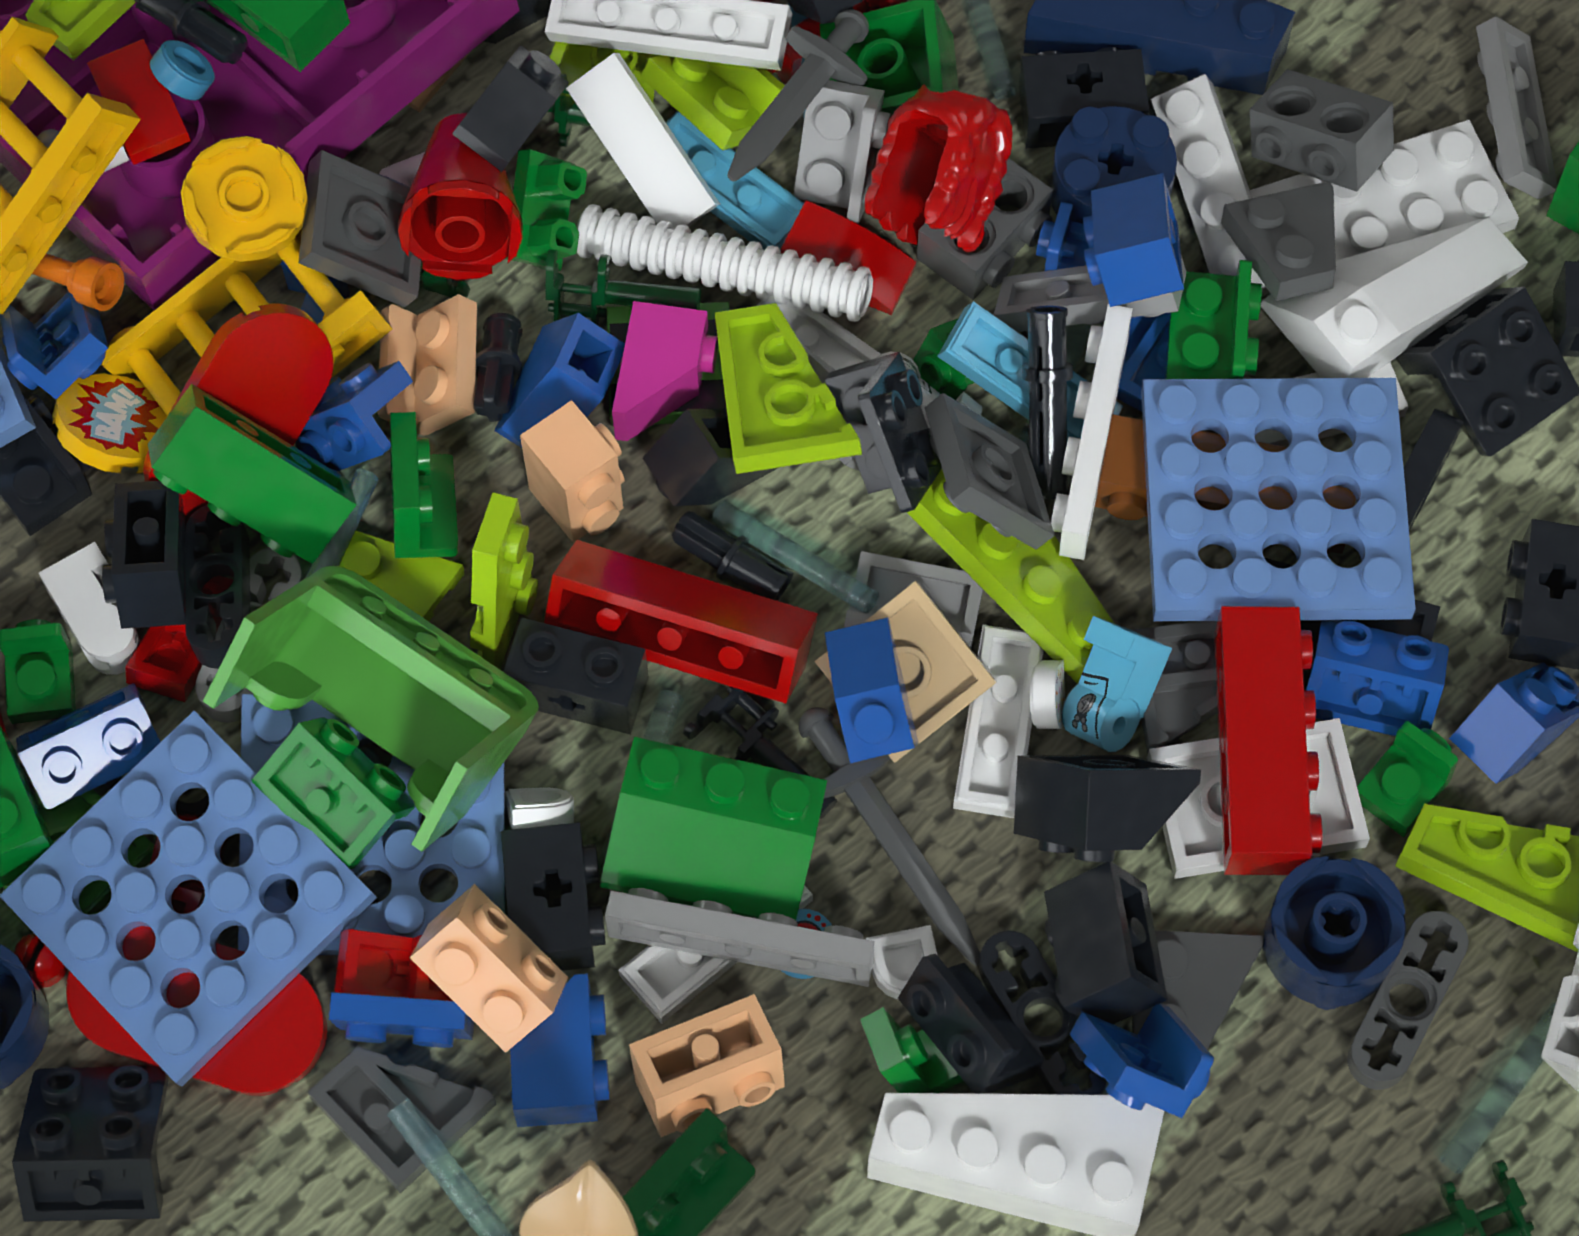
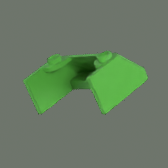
M326 566L319 569L244 617L202 701L214 709L244 688L251 691L256 700L262 705L277 711L301 708L313 700L413 768L415 771L407 783V791L414 801L417 810L425 815L426 818L411 845L421 852L467 814L523 737L539 708L535 696L525 686L359 574L337 566Z

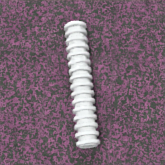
M596 204L587 206L581 213L576 226L580 232L577 254L582 258H590L594 254L596 260L599 261L600 255L606 254L609 255V260L612 258V262L616 266H626L630 262L633 270L641 271L647 266L648 271L654 275H659L663 271L671 279H678L683 275L688 283H696L701 279L702 284L709 288L719 283L722 291L730 292L736 287L740 295L749 296L752 292H755L760 300H768L770 296H773L774 301L782 305L786 304L788 300H792V305L795 308L802 309L809 304L812 312L821 313L826 308L830 316L840 317L843 313H846L848 320L854 322L859 321L864 316L872 295L873 276L868 267L861 266L857 271H854L851 263L842 262L837 267L833 259L823 258L819 263L815 255L804 254L802 258H799L798 253L791 249L781 254L778 246L773 245L763 250L760 242L751 241L746 246L743 239L739 237H732L730 241H727L725 235L721 233H714L709 237L708 232L704 229H696L691 233L689 226L682 224L673 229L670 221L663 220L656 225L654 219L648 216H644L638 221L635 213L626 212L620 216L617 209L608 208L603 212L602 208Z

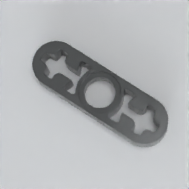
M1431 911L1419 916L1411 925L1392 969L1381 984L1348 1050L1347 1063L1352 1076L1363 1086L1375 1090L1391 1088L1401 1081L1409 1068L1468 949L1467 931L1455 916L1442 911ZM1436 930L1447 936L1445 947L1453 953L1442 950L1428 974L1426 971L1417 968L1428 943L1419 935L1430 938ZM1407 961L1411 966H1404L1403 962ZM1433 977L1440 978L1441 983L1436 982ZM1401 984L1417 987L1425 997V1011L1417 1016H1404L1398 1013L1390 1003V990ZM1375 1017H1379L1384 1023L1375 1022ZM1388 1026L1399 1032L1388 1056L1390 1060L1397 1063V1066L1385 1063L1381 1070L1378 1071L1368 1065L1371 1055L1363 1050L1362 1047L1364 1046L1368 1049L1377 1047ZM1404 1033L1412 1034L1413 1039H1409Z

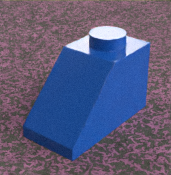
M889 617L825 632L834 697L850 763L915 748L919 742Z

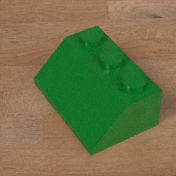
M634 737L618 799L600 887L628 893L632 888L650 889L666 896L667 902L693 906L696 901H713L729 907L733 911L732 914L758 919L762 913H776L796 921L828 780Z

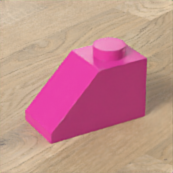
M633 301L612 409L616 440L629 441L699 395L703 372L714 373L718 353V336L709 335L707 311Z

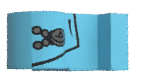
M1093 616L1084 640L1092 643L1093 647L1078 685L1072 689L1064 703L1062 723L1065 730L1070 734L1108 752H1116L1131 740L1140 719L1144 717V713L1147 710L1172 648L1133 630Z

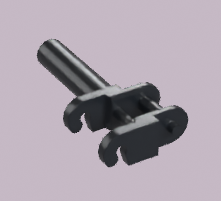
M729 687L727 689L729 695L725 699L716 694L698 712L697 721L694 724L690 722L684 728L683 734L691 740L712 721L719 723L722 720L742 738V744L738 747L737 755L734 759L746 762L751 757L762 766L810 776L769 738L763 737L762 733L767 728L773 731L778 725L774 720L777 718L779 710L776 707L768 711L764 710L746 691ZM737 704L756 720L748 730L729 714ZM834 796L823 799L820 819L837 803V799Z

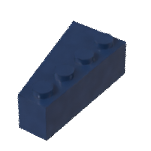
M1035 0L1027 15L1023 53L1034 55L1044 51H1059L1063 54L1095 52L1105 47H1117L1122 50L1141 49L1144 73L1147 75L1156 76V71L1187 76V81L1189 82L1206 74L1214 87L1263 95L1287 50L1295 11L1268 0Z

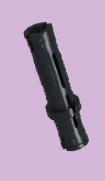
M1045 305L1026 309V316L1028 317V363L1022 365V378L1028 381L1029 455L1043 499H1056L1057 493L1069 495L1068 475L1062 474L1068 437L1067 381L1073 378V365L1067 362L1066 317L1068 316V309L1062 306Z

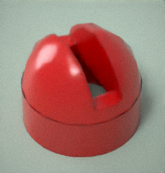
M34 932L24 936L16 944L14 954L26 968L39 944H44ZM44 945L38 955L34 970L28 971L39 988H45L58 983L65 976L68 969Z

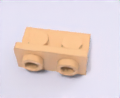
M458 294L418 315L394 304L383 308L381 315L393 330L380 339L379 369L400 361L413 382L378 410L379 417L390 422V413L416 412L417 434L429 435L474 414L477 302Z

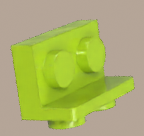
M663 55L649 58L640 75L641 79L722 151L739 145L743 137L785 86L768 70L763 68Z

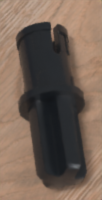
M135 0L137 2L136 8L172 30L174 39L184 43L192 42L222 63H237L242 58V52L248 46L245 34L211 13L209 3L205 0Z
M495 313L486 318L483 324L482 348L476 355L475 376L477 384L474 410L477 415L487 416L489 422L500 421L502 414L508 413L511 410L514 383L517 382L522 372V362L518 357L523 328H521L520 320L508 313Z
M687 511L673 529L672 539L674 542L717 569L716 578L721 581L728 578L753 594L778 601L793 578L794 573L771 561L760 554L759 551L749 546V539L741 535L738 539H735L693 511Z

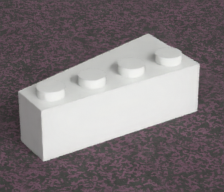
M885 1093L868 1158L867 1178L1093 1236H1135L1139 1227L1164 1111L1147 1103L1142 1110H1136L1122 1104L1111 1095Z

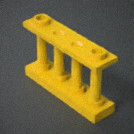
M12 17L5 28L0 31V135L32 169L31 174L14 198L0 184V314L2 315L141 120L124 103L87 93L82 99L44 60V57L59 37L55 31L16 17ZM28 80L67 118L66 124L49 148L9 109Z
M301 229L289 246L268 258L242 262L221 257L137 325L127 327L117 333L110 341L101 365L112 375L126 376L132 379L138 377L168 416L181 392L157 360L185 338H187L199 356L202 357L215 335L206 322L234 299L246 315L253 311H259L260 308L258 306L269 304L255 286V283L279 265L282 260L324 312L323 320L318 323V326L326 335L332 348L334 362L332 377L393 329L361 290L351 298L344 299L325 274L298 263Z

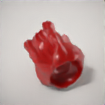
M923 85L913 97L899 106L888 120V131L883 137V145L877 153L875 168L871 171L872 184L868 187L865 195V213L871 215L874 219H879L882 228L887 231H894L897 239L902 242L918 245V231L924 224H928L932 229H944L945 237L957 238V246L965 252H974L982 242L984 223L994 209L995 200L1003 192L1001 180L1007 173V161L1012 150V122L1007 110L997 108L988 98L966 94L957 90L944 93L933 92Z

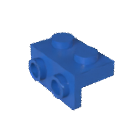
M69 291L35 325L11 305H9L3 315L0 314L3 331L2 342L6 346L9 360L7 367L23 385L31 390H35L40 386L53 398L57 399L76 379H85L92 375L105 358L108 344L99 310L79 304Z
M400 361L377 370L374 369L371 363H368L349 374L343 380L339 376L331 378L324 395L296 441L297 449L336 471L376 458L391 448V443L372 415L413 382Z
M331 992L329 1020L338 1029L346 1030L345 1038L348 1040L384 1043L386 1042L387 1034L413 1035V1044L438 1048L453 1047L454 1038L473 1040L474 1021L454 1001Z
M1161 1003L1153 1006L1138 1035L1083 1011L1069 1034L1085 1053L1084 1064L1093 1072L1104 1077L1109 1083L1106 1088L1107 1093L1130 1108L1142 1110L1147 1103L1183 1118L1192 1100L1201 1095L1209 1081L1210 1068L1214 1062L1213 1055L1174 1011Z

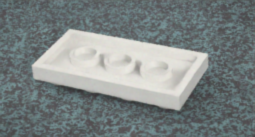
M1470 120L1395 143L1394 151L1357 192L1332 184L1334 188L1336 260L1487 217L1493 221L1502 233L1514 230L1519 220V216ZM1299 174L1252 189L1250 192L1252 198L1326 181L1305 174Z

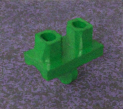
M531 149L518 151L513 194L522 218L523 237L517 255L512 261L532 264L546 271L549 249L557 250L558 258L556 263H559L558 271H562L563 258L577 253L580 232L577 230L575 223L568 221L571 200L578 199L585 193L587 171L584 168Z

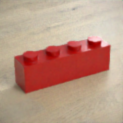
M576 540L552 575L544 623L646 649L647 661L786 704L807 665L818 613Z
M1221 606L1214 635L1224 875H1288L1296 867L1310 860L1312 853H1320L1322 849L1321 814L1310 813L1309 791H1317L1319 758L1317 751H1307L1306 730H1313L1315 727L1316 699L1314 690H1304L1303 669H1311L1312 633L1311 630H1301L1300 607Z

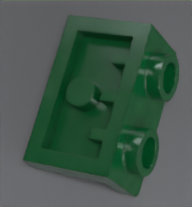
M706 1108L622 1198L633 1217L638 1236H701L755 1178L756 1172L754 1166L728 1144L727 1126Z

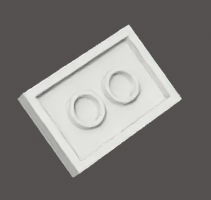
M1340 718L1315 722L1313 730H1306L1307 751H1317L1319 784L1317 791H1309L1310 813L1321 814L1322 849L1320 853H1312V856L1366 848L1370 837ZM1219 738L1149 749L1147 759L1201 769V783L1162 826L1174 879L1224 871Z

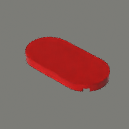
M280 303L258 306L260 308L259 311H253L246 316L241 312L220 327L210 341L171 411L188 387L193 384L294 446L330 383L334 364L333 352L326 335L315 320L304 311L291 305ZM148 449L143 465L144 481H159L153 473L154 469L151 467ZM190 490L182 494L186 522L196 510L208 503V501Z
M140 926L132 929L126 935L123 941V953L127 960L140 961L152 953L156 943L153 929L147 926ZM216 943L217 955L222 960H235L245 953L244 951ZM69 971L66 984L67 1004L73 1021L83 1035L94 1044L109 1052L160 1067ZM188 972L181 973L171 980L167 988V999L172 1007L184 1008L191 1005L197 999L200 993V981L197 975ZM299 973L192 1078L244 1095L266 1096L280 1092V1089L287 1088L294 1082H299L309 1074L324 1050L327 1038V1020L320 998L306 978Z

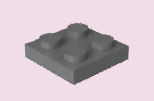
M321 150L309 161L306 186L308 207L302 227L298 263L402 307L408 306L418 297L421 259H418L410 251L408 257L401 248L398 233L399 215L410 188Z
M944 393L924 407L932 432L930 443L940 459L946 480L943 488L950 502L963 513L971 512L992 524L1001 535L1005 537L1013 536L1035 550L1055 536L1025 442Z

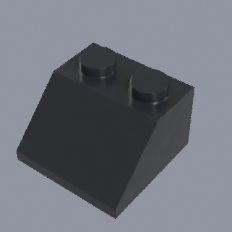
M1017 755L1013 834L1038 839V850L1075 853L1074 859L1082 861L1112 862L1115 858V850H1142L1201 783V769L1131 755Z

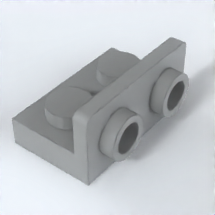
M828 80L805 111L794 196L796 198L847 208V219L859 223L865 210V195L868 187L872 184L871 171L874 169L876 148L881 149L883 137L888 131V120L892 116L891 113L882 112L885 90Z

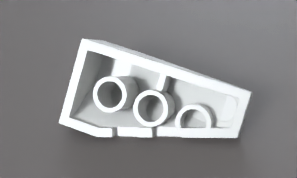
M1487 217L1336 260V271L1331 289L1276 301L1270 295L1262 300L1261 307L1321 378H1368L1521 271L1528 262L1493 221Z

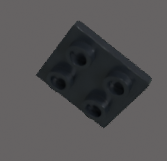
M1525 287L1493 289L1396 357L1407 375L1432 374L1433 378L1439 379L1457 414L1464 421V426L1479 454L1482 456L1495 455L1579 395V386Z
M900 352L831 371L825 378V383L834 396L836 407L847 424L850 423L860 438L862 455H855L854 458L868 494L892 488L901 513L915 510L942 469L940 459L930 443L931 429L928 428L920 407L923 395L917 375L912 369H906Z
M135 1065L123 1067L40 1068L33 1072L12 1160L24 1222L160 1219L163 1193L155 1149L169 1081L168 1075L162 1068Z

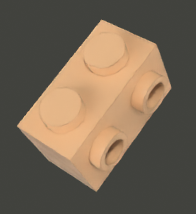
M571 400L520 435L529 490L573 543L587 533L595 536L604 532L617 520L619 511L623 509L621 484L625 482L618 464V457L622 454V451L615 437L605 425L599 423L594 427Z
M475 884L428 923L410 956V959L504 1052L511 1049L554 1012L569 978Z
M755 994L629 1044L635 1083L660 1137L676 1131L684 1132L706 1108L714 1115H717L739 1105L743 1107L755 1106L769 1099L776 1090L785 1087L782 1050Z

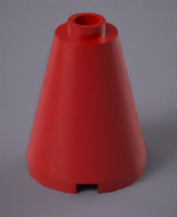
M467 113L449 115L440 120L435 126L401 209L398 221L401 248L409 257L410 251L418 259H421L422 269L432 275L454 280L478 279L492 274V266L500 263L507 257L508 263L516 257L523 237L522 218L506 170L504 169L501 172L452 134Z

